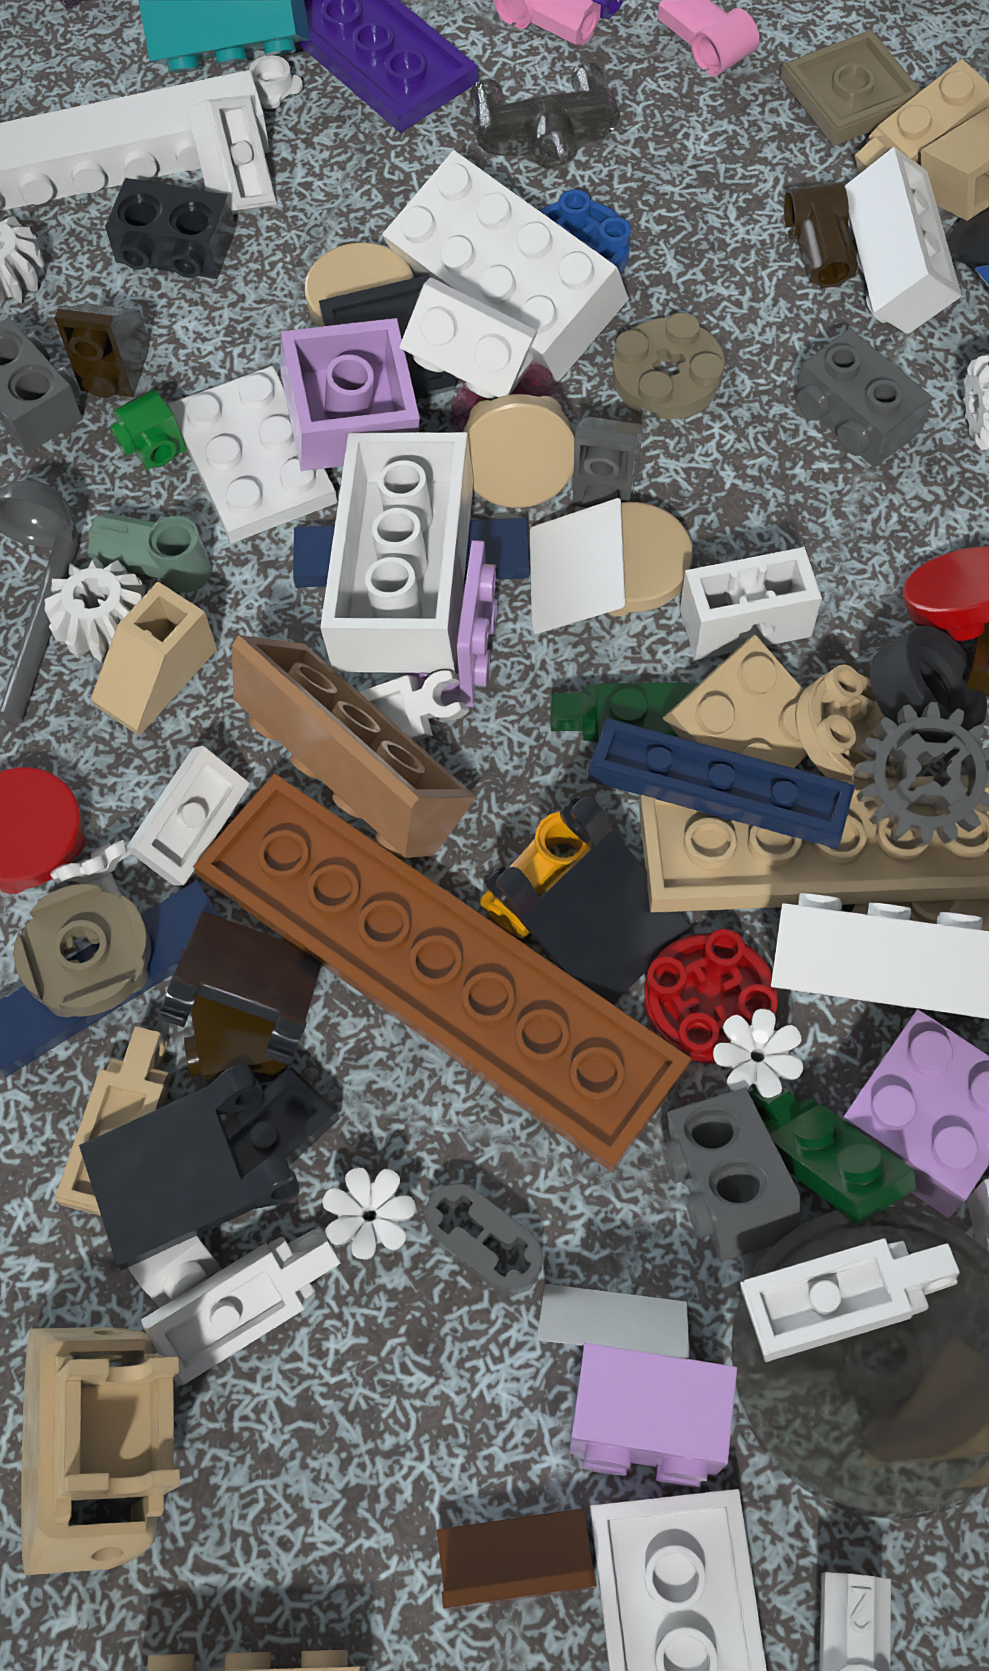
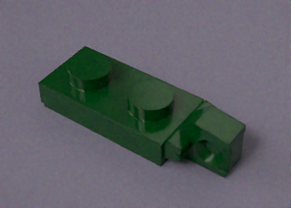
M701 682L597 683V686L594 684L582 686V692L551 694V732L582 731L583 741L598 743L606 718L679 737L663 717Z
M782 1087L780 1094L770 1098L763 1097L757 1088L749 1092L788 1172L857 1225L916 1189L914 1169L856 1128L842 1121L840 1117L823 1105H817L814 1100L808 1098L798 1104L790 1090Z

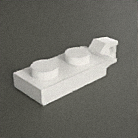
M320 1227L293 1240L289 1244H287L284 1237H280L270 1242L269 1245L267 1243L261 1245L144 1317L141 1321L144 1330L158 1353L162 1354L163 1357H179V1373L174 1376V1379L179 1386L185 1385L303 1311L302 1302L315 1292L310 1282L341 1263L334 1248Z
M883 1238L740 1282L764 1360L768 1362L911 1319L912 1315L928 1309L929 1306L925 1295L956 1285L957 1276L960 1272L948 1243L909 1255L904 1241L887 1244L886 1239Z

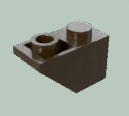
M87 303L58 308L54 319L80 391H87L101 398H109L113 395L134 397L150 347L140 310Z
M196 995L190 1011L195 1035L184 1037L185 1054L192 1077L201 1075L208 1086L225 1070L242 1063L247 1064L252 1069L255 1078L261 1084L274 1081L289 1067L288 1064L264 1056L275 1022Z

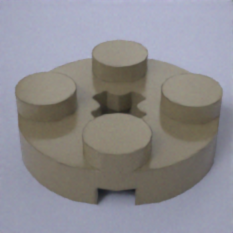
M676 313L669 318L646 321L619 335L616 340L612 379L618 395L629 407L640 413L641 408L649 412L658 413V418L681 419L701 412L714 400L716 391L721 386L725 359L722 348L717 340L707 330L700 327L699 321L695 316L689 313ZM669 361L678 364V374L670 376L667 370L656 371L655 369L659 367L660 362Z
M76 884L58 889L42 898L29 912L33 918L25 926L23 935L18 931L13 951L17 973L33 997L47 1006L55 1015L67 1018L96 1015L108 1011L121 1004L131 994L141 990L147 983L149 976L148 963L151 957L150 934L135 905L121 894L120 898L114 893L103 891L101 886L92 884ZM86 936L91 944L100 943L99 949L93 953V958L89 961L80 963L78 960H67V955L76 950L75 940Z

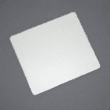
M619 498L531 527V606L534 634L622 609L625 606L621 500Z
M545 1284L537 1338L541 1341L584 1346V1343H591L687 1359L689 1358L687 1302Z

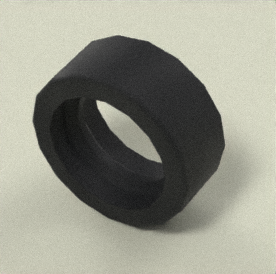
M917 626L882 648L873 656L870 668L872 692L883 716L892 720L897 726H899L897 713L903 706L909 704L915 710L918 718L922 716L925 707L930 702H938L940 718L947 719L959 708L964 711L961 727L967 731L982 724L986 717L987 700L985 693L966 688L972 661L963 648L948 634L932 626ZM919 734L925 742L945 744L948 742L938 736Z

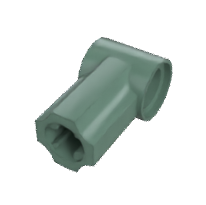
M105 512L103 516H95L88 531V557L92 561L95 556L102 562L104 567L118 560L126 568V571L161 578L162 582L169 589L181 593H189L200 589L206 585L211 577L212 564L197 526L190 519L183 516H170L155 523Z

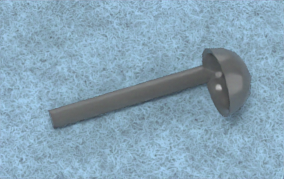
M36 480L15 481L0 488V532L24 545L53 548L0 706L1 719L21 723L51 633L49 628L51 623L45 612L44 599L54 595L51 590L52 579H68L70 563L73 564L78 547V531L68 503L52 486Z

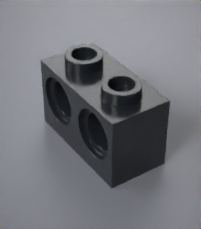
M124 178L105 225L116 263H122L137 270L152 268L176 272L178 275L186 278L200 276L218 279L236 231L228 194L131 178Z

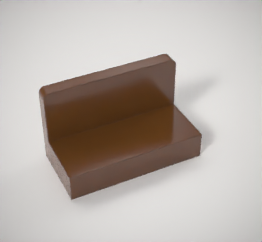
M584 1508L437 1529L444 1590L441 1592L443 1609L447 1611L590 1590L597 1587Z

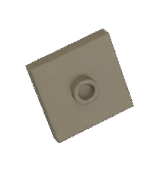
M872 29L784 63L781 72V80L833 146L875 130L879 124L922 91Z

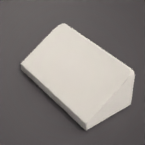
M251 95L205 99L189 108L187 111L206 190L228 194L232 215L277 205Z

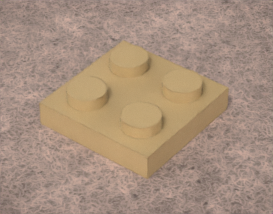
M753 635L740 645L663 717L680 738L795 768L808 755L802 745L796 723L797 705L804 689L756 635Z

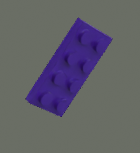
M304 0L310 40L297 42V44L399 133L478 83V66L399 0Z

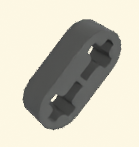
M452 1183L440 1187L430 1196L425 1206V1222L429 1235L437 1246L491 1288L503 1294L516 1295L525 1292L537 1282L542 1272L543 1252L539 1241L528 1229L478 1191L465 1184ZM463 1202L469 1204V1220L482 1232L476 1239L460 1227L454 1228L450 1234L442 1231L445 1221L440 1209L446 1204L454 1209L458 1208ZM492 1239L509 1251L515 1248L517 1244L526 1248L524 1263L529 1269L523 1275L516 1270H511L505 1277L498 1274L496 1271L499 1267V1258L486 1247L487 1243Z

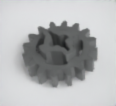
M930 702L925 707L922 716L918 718L915 710L909 704L903 706L897 713L899 726L887 717L881 719L875 726L876 732L882 741L867 737L862 742L859 749L866 756L870 757L871 761L858 763L854 768L853 775L862 779H868L869 785L856 796L858 802L874 800L878 808L869 819L873 825L882 822L886 818L894 822L890 838L897 841L908 830H913L916 845L924 847L931 842L934 831H937L941 841L944 844H948L958 838L956 823L967 832H971L981 824L978 815L973 809L984 812L989 811V794L984 791L985 788H989V770H987L986 763L989 762V747L981 749L977 743V740L982 737L986 728L980 724L969 731L961 727L964 711L959 708L947 719L940 718L938 702ZM919 734L938 736L948 742L946 744L925 742ZM888 755L890 756L888 761L895 768L894 788L891 791L885 776ZM940 759L945 760V764L937 770L938 774L931 782H928L925 786L921 784L914 791L908 789L909 785L917 779L916 775L921 769L929 764L933 766ZM963 759L968 769V788L960 781L961 761ZM909 805L929 806L936 815L939 813L942 815L923 816L913 813L906 808Z

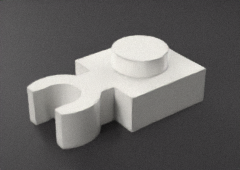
M446 670L430 675L421 689H419L416 677L405 675L360 692L415 742L433 736L429 718L438 717L445 720H457L469 712L467 704L462 702H455L448 706L443 705L441 701L443 689L448 685L459 682V675L457 673Z

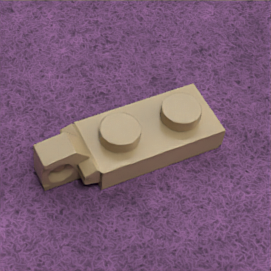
M963 59L959 60L877 126L869 135V142L855 154L857 173H862L893 147L920 165L921 149L989 107V83Z
M135 1026L124 1060L111 1058L106 1070L99 1069L55 1195V1201L61 1206L101 1216L79 1145L165 1105L169 1093L167 1089L171 1075L169 1072L160 1070L168 1047V1042L164 1041L161 1036L162 1033Z

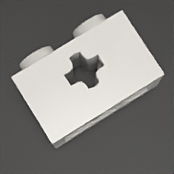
M805 547L685 570L680 612L694 658L698 660L733 653L753 635H756L765 646L812 637L822 597Z

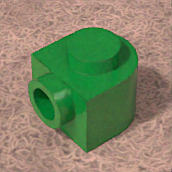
M152 389L113 410L116 423L109 426V430L125 457L135 453L146 470L153 467H162L169 463L174 456L187 450L174 414L156 390Z

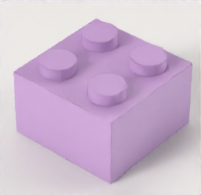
M397 318L281 331V376L301 471L344 466L348 433H418L420 417L405 352L399 348L402 339Z
M917 1009L850 1106L842 1121L847 1122L914 1169L916 1189L911 1193L947 1218H950L966 1201L989 1165V1055Z
M584 1343L569 1453L583 1455L582 1468L611 1475H626L627 1468H630L631 1463L657 1468L656 1481L676 1486L700 1488L701 1481H707V1476L715 1477L728 1464L737 1367Z

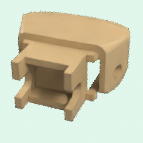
M114 1327L30 1329L25 1365L21 1474V1545L25 1575L108 1570L139 1557L154 1542L157 1532V1517L161 1516L164 1511V1494L180 1486V1469L174 1470L173 1377L179 1373V1357H163L162 1354L156 1353L155 1346L147 1333ZM71 1355H79V1359L73 1360ZM131 1362V1366L113 1367L109 1366V1363ZM146 1496L131 1505V1522L69 1526L71 1500Z

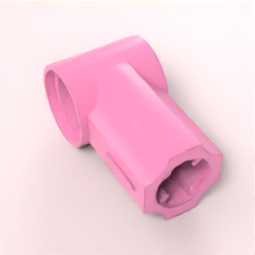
M494 0L495 8L504 22L510 25L515 22L514 26L519 29H525L530 23H533L580 46H583L593 36L596 25L600 20L601 5L591 0Z
M662 0L659 4L658 20L691 45L692 54L697 65L703 70L709 68L710 70L706 72L712 77L718 76L758 49L760 37L757 25L747 11L741 8H734L726 13L711 0Z

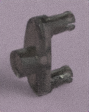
M589 63L591 76H587L584 64L575 67L570 78L575 92L537 97L508 104L504 103L503 91L497 81L487 80L490 93L485 92L483 81L477 82L470 90V99L476 114L473 126L479 146L491 155H533L534 161L545 169H559L566 166L576 156L578 146L609 135L619 122V107L615 95L610 89L606 88L602 68L596 63Z

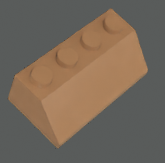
M238 635L232 644L233 700L251 715L248 719L250 725L263 736L272 740H278L292 753L290 761L298 770L325 783L334 792L332 799L339 808L351 816L363 818L378 833L375 835V838L383 848L399 858L433 856L477 797L341 675L333 672L332 667L306 644Z

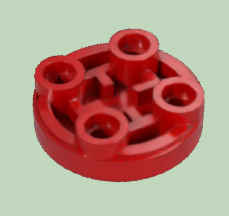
M974 547L953 551L926 562L911 573L903 586L904 601L910 620L913 623L947 630V634L955 641H966L980 636L985 630L984 624L989 622V547Z
M29 767L0 771V891L7 894H18L26 889L52 880L53 878L50 873L64 863L70 864L83 851L86 842L83 813L71 789L54 774Z
M719 929L712 933H699L683 937L671 943L657 956L648 969L644 988V1009L648 1023L655 1034L692 1058L691 1061L716 1064L713 1055L715 1046L719 1043L731 1042L723 1029L725 1021L731 1016L739 1015L750 1026L756 1010L766 1009L775 1015L778 1001L777 989L771 987L772 973L764 959L753 948L744 943L739 934L732 930Z

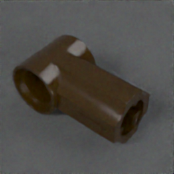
M842 182L789 188L784 196L786 228L792 227V230L787 231L789 238L798 239L809 282L820 286V289L841 286L848 279L855 277L858 261L847 228L849 220L848 196Z

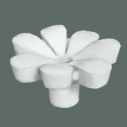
M120 840L112 845L106 844L91 853V859H84L70 864L64 863L56 867L50 875L57 884L66 880L75 881L80 884L88 883L101 886L103 891L120 896V890L111 872L116 869L117 864L122 859L131 855L126 850L130 841L124 842V840Z
M766 1009L755 1011L750 1026L739 1015L728 1018L724 1023L723 1029L731 1042L717 1044L713 1052L716 1064L723 1067H731L733 1070L727 1079L728 1087L732 1091L745 1087L748 1090L751 1084H755L758 1092L763 1097L770 1098L780 1094L782 1086L778 1077L794 1080L800 1077L803 1070L802 1061L788 1054V1051L798 1046L801 1042V1034L798 1029L793 1025H787L775 1031V1015ZM751 1056L756 1057L759 1062L753 1061Z
M364 1168L350 1170L345 1177L346 1185L349 1189L347 1193L340 1189L332 1188L324 1195L323 1207L338 1216V1219L327 1226V1238L335 1245H343L352 1240L351 1251L353 1256L363 1260L373 1257L376 1245L382 1243L390 1250L396 1251L406 1240V1234L398 1226V1222H405L413 1217L416 1207L414 1200L410 1196L395 1197L400 1184V1178L397 1173L390 1169L380 1171L374 1183H370L369 1175ZM370 1216L376 1217L373 1221H366Z

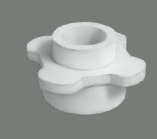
M262 56L256 59L249 68L260 104L263 108H277L280 105V101L284 100L288 95L298 94L302 90V79L297 75H291L289 63L280 56Z

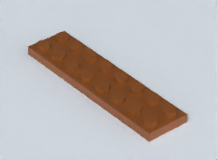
M275 773L193 865L196 875L284 939L295 944L321 962V965L612 1173L690 1067L692 1058Z

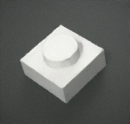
M198 1236L128 1267L139 1285L159 1308L205 1281L221 1268Z

